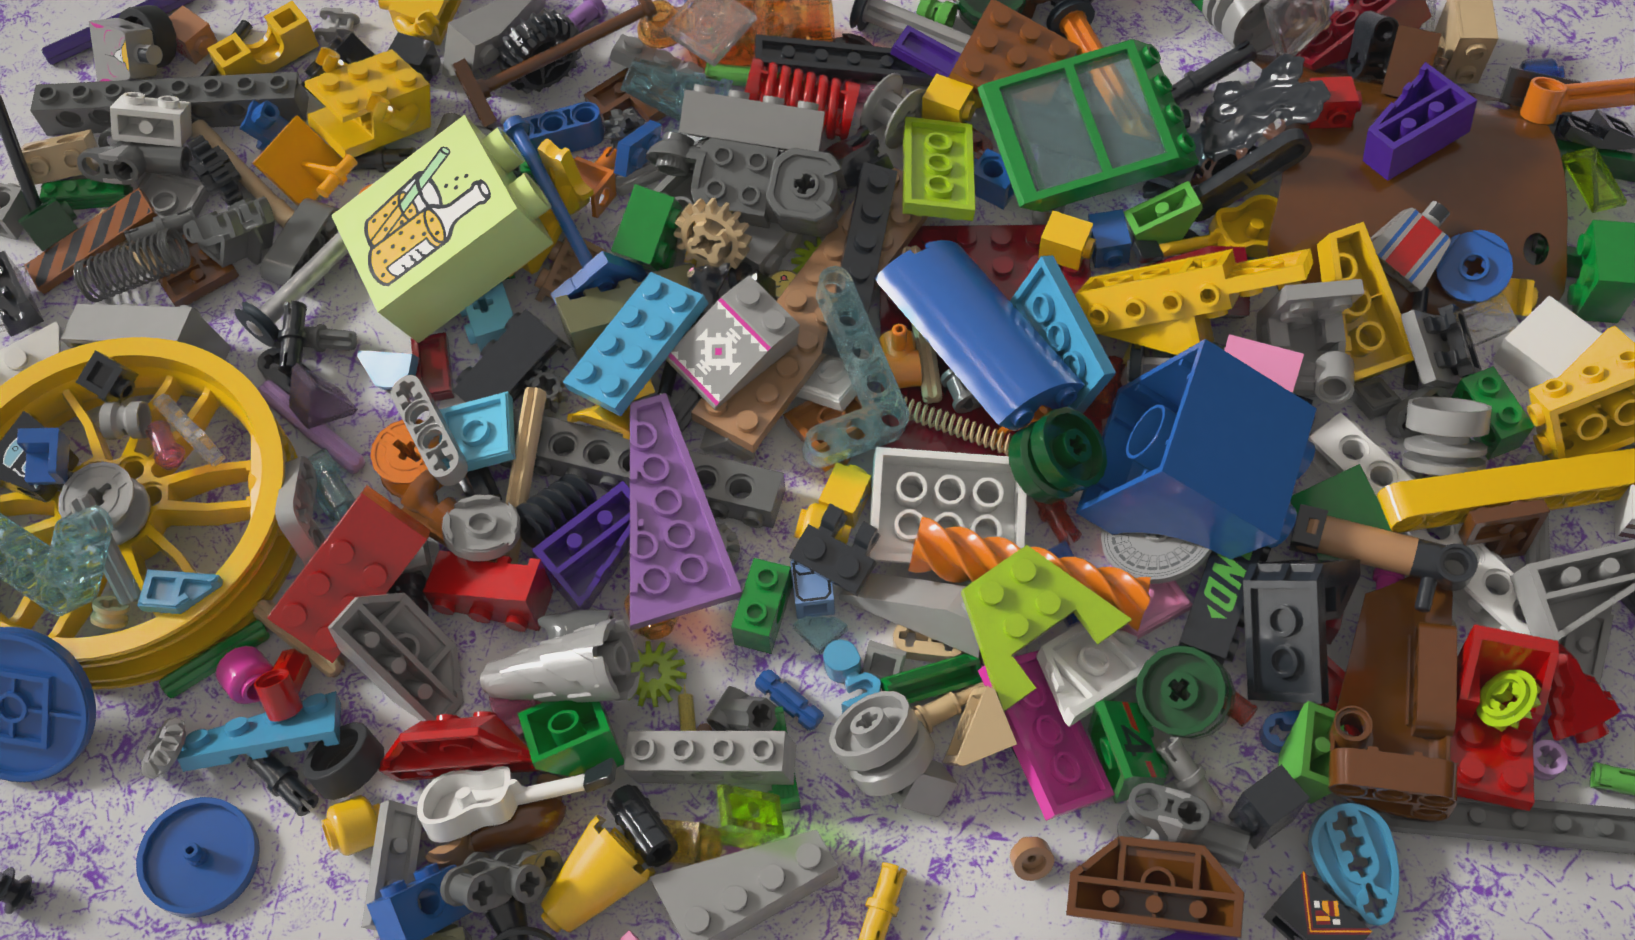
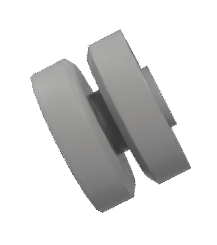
M896 691L874 693L852 704L839 716L831 729L829 738L834 754L841 764L847 767L850 777L859 790L869 796L889 795L911 785L927 770L934 757L935 744L923 723L918 720L914 709L906 697Z

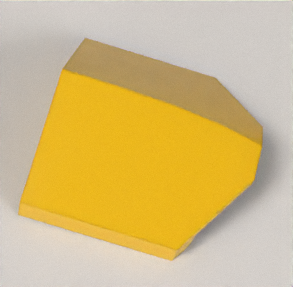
M599 405L569 413L567 416L568 422L581 421L621 433L623 438L630 440V405L621 416Z

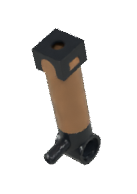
M1304 504L1300 505L1289 548L1291 551L1315 557L1317 553L1344 560H1360V564L1421 579L1414 608L1423 613L1430 612L1437 585L1447 591L1461 590L1470 583L1478 568V560L1475 553L1463 544L1443 545L1328 516V510ZM1448 560L1458 561L1464 568V574H1450L1445 569L1444 562Z

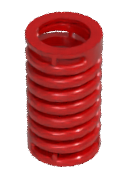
M753 58L745 87V92L750 93L749 100L763 102V97L766 95L784 98V105L798 107V101L819 104L818 111L825 112L824 129L826 126V138L834 140L836 136H839L840 141L848 138L861 84L847 81L841 88V80L833 78L828 86V77L820 75L816 82V74L814 72H808L803 81V70L798 68L793 71L790 79L791 68L789 66H782L778 75L777 63L771 62L766 68L762 59Z

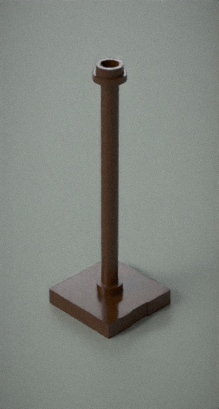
M637 0V6L486 80H483V78L475 79L465 58L452 64V68L482 126L486 127L497 121L486 100L491 97V92L644 17L647 22L653 20V17L658 15L653 1Z

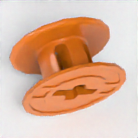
M416 419V424L424 422L421 419ZM403 420L391 423L379 432L371 448L370 458L373 468L380 475L383 486L392 495L402 499L411 483L428 468ZM439 435L430 441L428 449L434 448L439 444ZM440 483L438 490L444 485Z

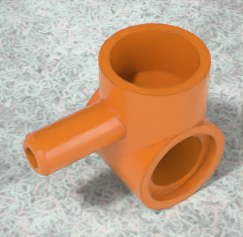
M896 324L892 330L885 332L879 338L885 390L922 385L919 351L916 347L915 335L912 331L907 330L905 325Z

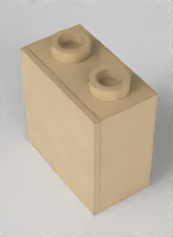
M1447 0L1434 32L1442 33L1446 45L1444 58H1449V63L1445 76L1454 83H1478L1499 39L1493 1Z

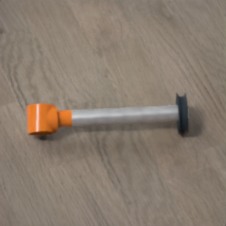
M372 184L367 185L366 187L361 189L359 194L366 190L368 187H370ZM338 232L259 309L248 302H242L243 309L234 310L239 322L256 339L269 347H275L274 340H278V333L280 331L275 323L284 315V303L289 302L291 308V301H299L349 252L340 233Z

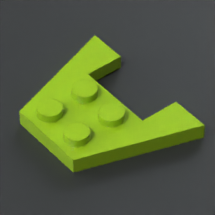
M1028 545L1015 552L961 591V596L992 688L995 689L1004 712L1036 689L1032 681L1014 659L1013 655L1072 613L1075 614L1097 645L1132 620Z

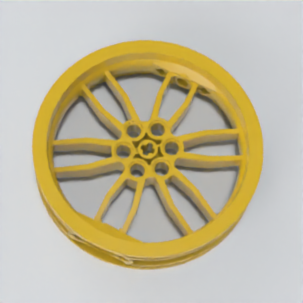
M147 337L117 338L80 345L52 355L21 371L0 386V441L23 411L29 413L45 428H58L77 416L85 428L93 457L83 462L80 466H76L73 471L76 472L88 464L102 461L115 463L125 469L131 478L145 487L150 496V513L147 521L139 531L140 534L118 545L141 591L147 574L145 560L154 556L158 551H161L178 565L183 572L197 573L184 555L163 536L166 529L170 526H220L250 520L244 535L233 553L215 573V575H219L223 579L222 586L182 614L153 612L156 616L155 618L137 626L110 634L75 638L93 611L92 601L95 598L101 597L108 581L87 540L81 536L80 532L74 531L64 523L59 513V496L61 491H57L49 502H42L18 492L0 495V517L28 514L50 515L54 517L16 531L0 534V556L32 553L62 545L37 573L14 615L9 619L0 611V627H20L31 630L59 590L82 568L77 586L48 637L61 644L76 658L85 671L92 689L126 688L160 680L255 621L257 618L254 617L253 610L260 600L272 601L285 582L297 556L296 551L278 525L275 507L278 491L282 488L285 480V463L298 458L290 439L275 419L260 392L233 365L206 350L183 342ZM95 350L102 352L139 374L134 381L135 388L130 397L154 395L148 403L152 416L150 435L147 438L141 439L130 437L122 456L114 460L105 438L86 412L103 405L105 402L99 399L95 393L76 383ZM180 396L198 398L178 428L154 451L158 436ZM220 406L233 414L248 430L251 436V460L207 464L175 473L196 448ZM248 481L250 496H247L246 500L215 503L184 501L218 487Z

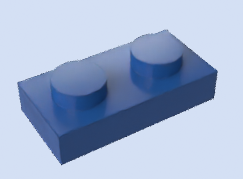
M649 120L618 142L615 174L627 177L648 162L646 153L649 148L663 140L660 137L662 124Z

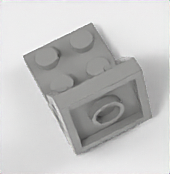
M1353 279L1285 285L1257 313V342L1303 353L1302 362H1316L1322 354L1330 351L1345 353L1346 338L1342 312L1352 307V303L1364 294L1363 280ZM1293 390V394L1302 397H1317L1314 391Z

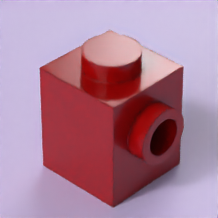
M1352 76L1309 78V81L1322 80L1331 94L1330 99L1324 102L1323 110L1318 119L1308 123L1309 129L1352 127L1355 114L1360 112L1362 106V95L1360 91H1356Z

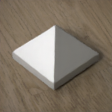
M870 640L861 673H871L879 678V680L901 673L907 652Z

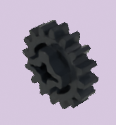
M199 135L187 142L188 148L194 157V160L190 161L189 165L206 191L212 197L219 193L228 206L244 199L236 183L242 178L226 152L219 145L212 148L203 135Z

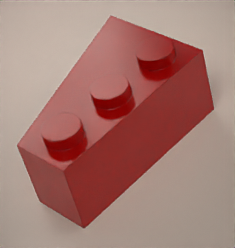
M439 551L423 592L432 608L441 614L453 615L454 612L466 614L469 618L479 623L488 624L492 620L504 623L506 627L514 631L525 632L527 629L540 631L541 626L538 624V619L546 614L554 590L541 559L530 558L528 565L511 564L512 558L510 556L499 557L497 562L470 561L456 556L451 551Z

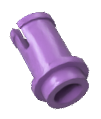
M583 0V3L569 15H566V17H569L579 31H581L596 17L601 18L606 7L602 0Z

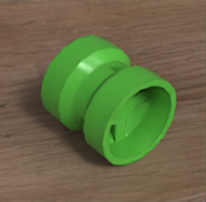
M920 0L916 14L952 28L958 8L957 4L949 1L942 3L938 0Z

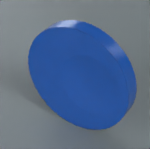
M199 797L182 801L164 811L144 834L136 858V872L139 884L149 900L172 915L196 918L216 913L233 903L250 884L259 861L260 846L258 835L249 818L236 806L225 800Z

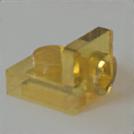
M662 819L663 823L669 826L670 833L678 843V851L667 863L689 866L720 857L723 848V830L701 822Z

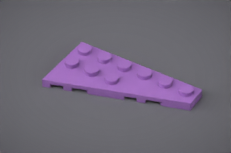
M666 393L630 404L631 631L740 598L742 595V589Z

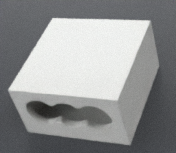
M1548 296L1504 338L1492 360L1526 386L1533 388L1549 379L1558 378L1602 334L1554 298Z

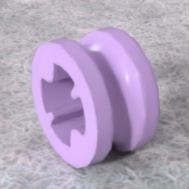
M1545 739L1533 745L1534 778L1542 781L1553 780L1566 769L1568 756L1560 744ZM1541 752H1543V757L1550 755L1553 758L1554 762L1550 765V769L1549 764L1542 766L1539 763L1538 758L1542 755Z

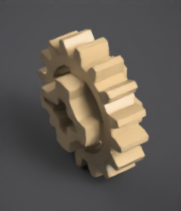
M699 198L694 205L689 203L676 220L675 224L678 228L675 230L674 236L682 239L677 248L681 250L686 249L688 253L685 259L687 261L693 258L697 260L696 267L703 265L719 267L723 263H730V268L736 269L749 253L750 248L748 244L752 240V236L744 234L749 224L738 221L741 215L740 211H736L733 214L729 212L730 203L726 202L722 207H719L716 198H711L706 205L705 201Z

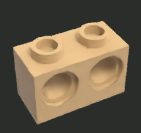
M90 129L26 143L21 147L33 182L37 185L82 175L77 165L78 156L87 148L98 146ZM86 157L87 165L96 171L99 168L98 162L93 158Z

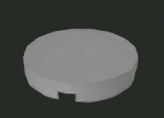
M474 495L461 499L454 504V509L449 514L448 511L446 512L442 523L443 539L447 548L460 558L470 561H489L502 557L514 548L520 538V517L516 508L509 502L508 505L501 502L500 497Z

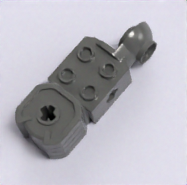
M676 132L664 133L663 140L651 146L646 153V159L656 165L655 168L664 174L684 177L688 176V173H693L691 194L694 203L699 198H702L706 205L711 198H716L719 207L728 202L730 203L729 212L732 214L736 211L741 212L738 218L740 223L744 222L750 226L768 229L771 223H777L786 232L815 237L826 236L838 228L836 218L842 204L839 188L842 190L847 186L839 162L830 153L791 148L780 154L779 149L716 138H709L702 147L694 146V139Z

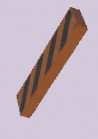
M137 188L24 266L37 290L45 295L74 275V265L77 261L88 259L90 256H95L98 253L102 254L103 251H109L110 248L116 247L126 240L124 231L153 222L152 218L157 217L158 214L146 194L140 188Z

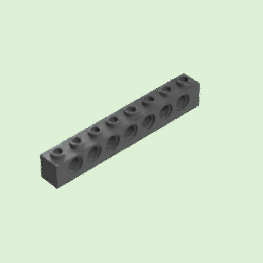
M298 72L38 84L35 86L30 111L47 136L67 135L90 129L92 133H102L111 127L110 107L124 93L139 92L148 98L158 99L161 96H175L179 98V101L191 102L192 123L197 120H204L211 128L241 126L247 115L249 104L253 100L260 104L268 100L278 107L280 111L279 116L290 122L298 115L306 123L309 96L301 85L302 81Z
M513 409L516 444L521 410ZM543 416L533 473L544 477L550 475L563 477L566 474H575L589 484L600 486L607 492L622 481L630 488V472H628L630 470V440L623 438V434ZM688 450L701 485H714L708 490H703L714 518L726 519L728 517L740 520L753 528H761L762 526L774 528L786 491L784 473ZM564 451H572L569 455L559 456ZM599 459H608L603 464H594ZM513 460L498 464L507 468H511ZM746 492L750 494L749 496L743 499H738L734 497L737 493Z

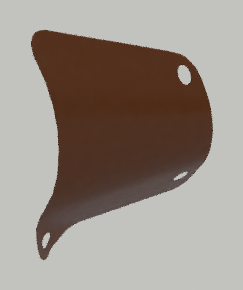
M1257 54V59L1252 62L1261 69H1264L1278 57ZM1303 66V74L1298 81L1303 83L1309 82V78L1348 77L1349 74L1346 69L1330 66L1314 71ZM1373 75L1353 78L1356 91H1360L1362 95V106L1360 112L1355 114L1352 127L1309 129L1308 123H1293L1285 128L1284 131L1292 128L1305 131L1311 141L1312 149L1306 158L1282 172V183L1271 225L1267 252L1268 257L1310 249L1313 265L1306 280H1302L1301 284L1322 282L1317 244L1329 233L1364 222L1369 236L1372 237L1401 211L1414 208L1422 214L1432 201H1436L1450 212V215L1439 227L1450 238L1458 234L1473 232V230H1485L1496 234L1504 240L1510 250L1513 261L1511 278L1531 279L1535 282L1534 287L1537 288L1538 299L1535 308L1531 312L1548 296H1551L1556 301L1561 299L1565 291L1567 276L1568 226L1567 191L1563 163L1556 140L1549 126L1524 119L1520 115L1521 106L1504 103L1511 108L1501 109L1487 104L1486 101L1500 102L1499 98L1467 92L1477 99L1470 132L1388 181L1363 162L1368 129L1387 106L1399 98L1381 93L1385 79H1376ZM1534 233H1539L1546 237L1549 245L1548 256L1539 265L1530 264L1526 260L1523 251L1526 239ZM1476 258L1474 262L1467 260L1464 263V266L1468 268L1466 274L1469 276H1473L1475 273L1481 275L1485 271L1481 267L1482 260ZM1437 267L1435 268L1425 286L1429 288L1428 314L1440 315L1438 309L1450 304L1461 308L1464 314H1484L1475 312V303H1462L1446 294L1437 279ZM1384 271L1400 313L1403 314L1411 311L1414 292L1410 293Z

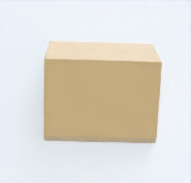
M983 686L972 689L942 763L949 766H966L1017 745L994 688Z

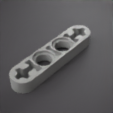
M406 375L400 378L392 387L391 397L425 465L442 485L453 486L459 483L467 474L468 464L429 389L414 375ZM410 392L412 393L413 397L416 399V400L413 401V402H411V401L409 400V398H410V397H409V393H410ZM430 411L428 418L424 422L416 424V419L421 413ZM442 435L441 442L436 447L428 449L430 441L434 437ZM446 457L450 460V468L448 470L445 463L442 461V459Z

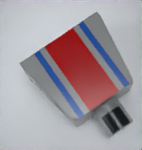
M1432 201L1422 214L1414 208L1401 211L1370 237L1383 271L1410 293L1422 291L1451 243L1450 237L1439 229L1450 215V212L1436 201Z

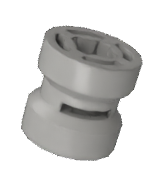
M131 401L127 406H122L119 402H105L101 406L99 413L101 433L106 440L121 439L124 435H129L133 439L147 438L152 427L149 405L145 401Z

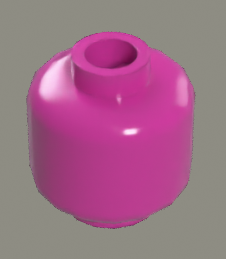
M242 646L231 650L220 660L216 668V678L220 686L233 701L238 704L256 703L260 701V698L254 687V682L259 676L272 670L273 666L263 653L255 647Z

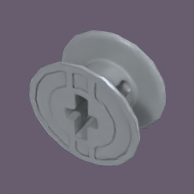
M899 73L889 74L876 85L869 95L860 117V126L865 124L870 133L879 129L883 124L887 126L885 144L889 149H895L903 144L905 116L922 118V97L926 92L925 89L917 88L905 98L901 96L903 79Z
M102 461L88 464L74 472L64 484L59 496V513L64 523L74 531L80 532L81 536L85 538L69 507V503L85 494L92 495L117 545H121L135 537L145 525L150 513V496L145 487L131 478L125 469L118 464Z

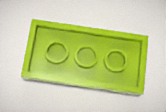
M905 116L903 125V214L973 221L975 215L972 124Z

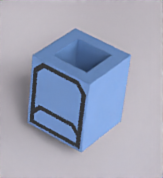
M791 561L797 619L835 615L832 583Z

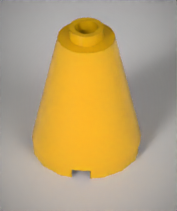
M596 815L590 821L540 903L544 910L540 915L541 918L557 933L562 929L568 933L572 932L650 880L649 877L656 874L653 867L646 870L642 867L645 861L639 853L635 852L631 841L626 839L616 827L608 832L601 826L606 819L600 815Z

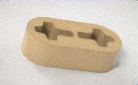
M899 624L893 633V647L906 651V659L938 662L965 654V652L953 648L952 651H946L942 642ZM909 632L915 633V638L917 639L913 647L906 646V641L904 640Z

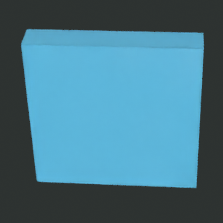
M508 391L439 409L467 461V472L516 459L513 398ZM439 435V443H440L441 440H442V435ZM446 457L442 459V461L445 463L448 470L450 468V460Z

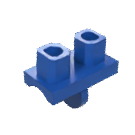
M253 100L249 104L247 115L240 126V130L257 139L256 148L264 151L286 127L289 121L279 116L280 111L278 107L268 100L262 104Z

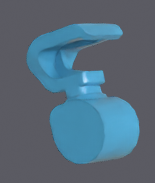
M839 639L827 645L823 655L827 676L834 682L845 683L848 693L858 689H865L867 691L844 701L841 704L842 714L852 704L862 698L881 692L879 678L868 672L861 673V658L856 647L851 642Z

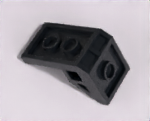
M1281 560L1252 563L1249 565L1243 579L1248 700L1294 703L1310 701L1316 704L1329 702L1326 621L1342 617L1361 576L1360 560Z

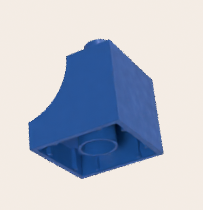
M1204 339L1118 389L1102 435L1107 454L1105 474L1097 484L1083 490L1075 513L1112 535L1135 532L1165 535L1208 548L1228 559L1236 558L1265 546L1269 548L1277 547L1289 536L1296 522V509L1289 504L1296 480L1307 471L1315 455V445L1308 438L1317 408L1212 342Z

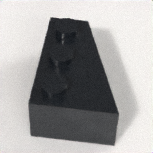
M525 309L522 313H515L507 321L504 327L506 331L498 340H491L480 353L482 358L473 368L469 366L460 373L456 379L458 385L452 391L465 403L508 391L514 403L525 391L523 389L524 381L531 380L535 376L536 369L541 370L542 373L546 372L548 367L545 363L558 350L564 355L571 347L539 318Z

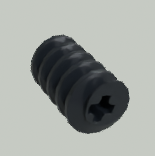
M566 474L558 481L549 485L548 488H544L537 495H533L526 502L518 505L516 511L520 517L521 539L532 549L597 501L593 488L580 476Z

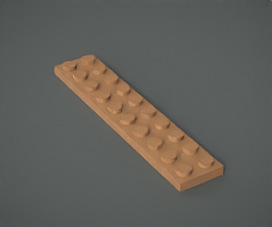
M895 167L892 170L898 171L876 276L889 263L902 254L903 248L908 246L929 217L903 214V171ZM854 201L838 220V228L825 237L777 300L800 324L797 345L716 410L702 397L691 412L693 421L725 438H729L732 442L754 453L827 354L821 352ZM875 280V284H874V289H873V291H874V290L876 289V287L879 285L876 280Z

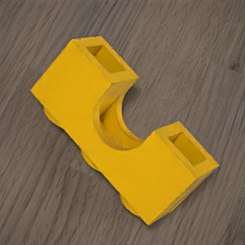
M290 1L264 16L268 30L266 35L257 43L245 44L235 32L208 47L207 50L220 75L273 73L319 46L309 20L295 3Z

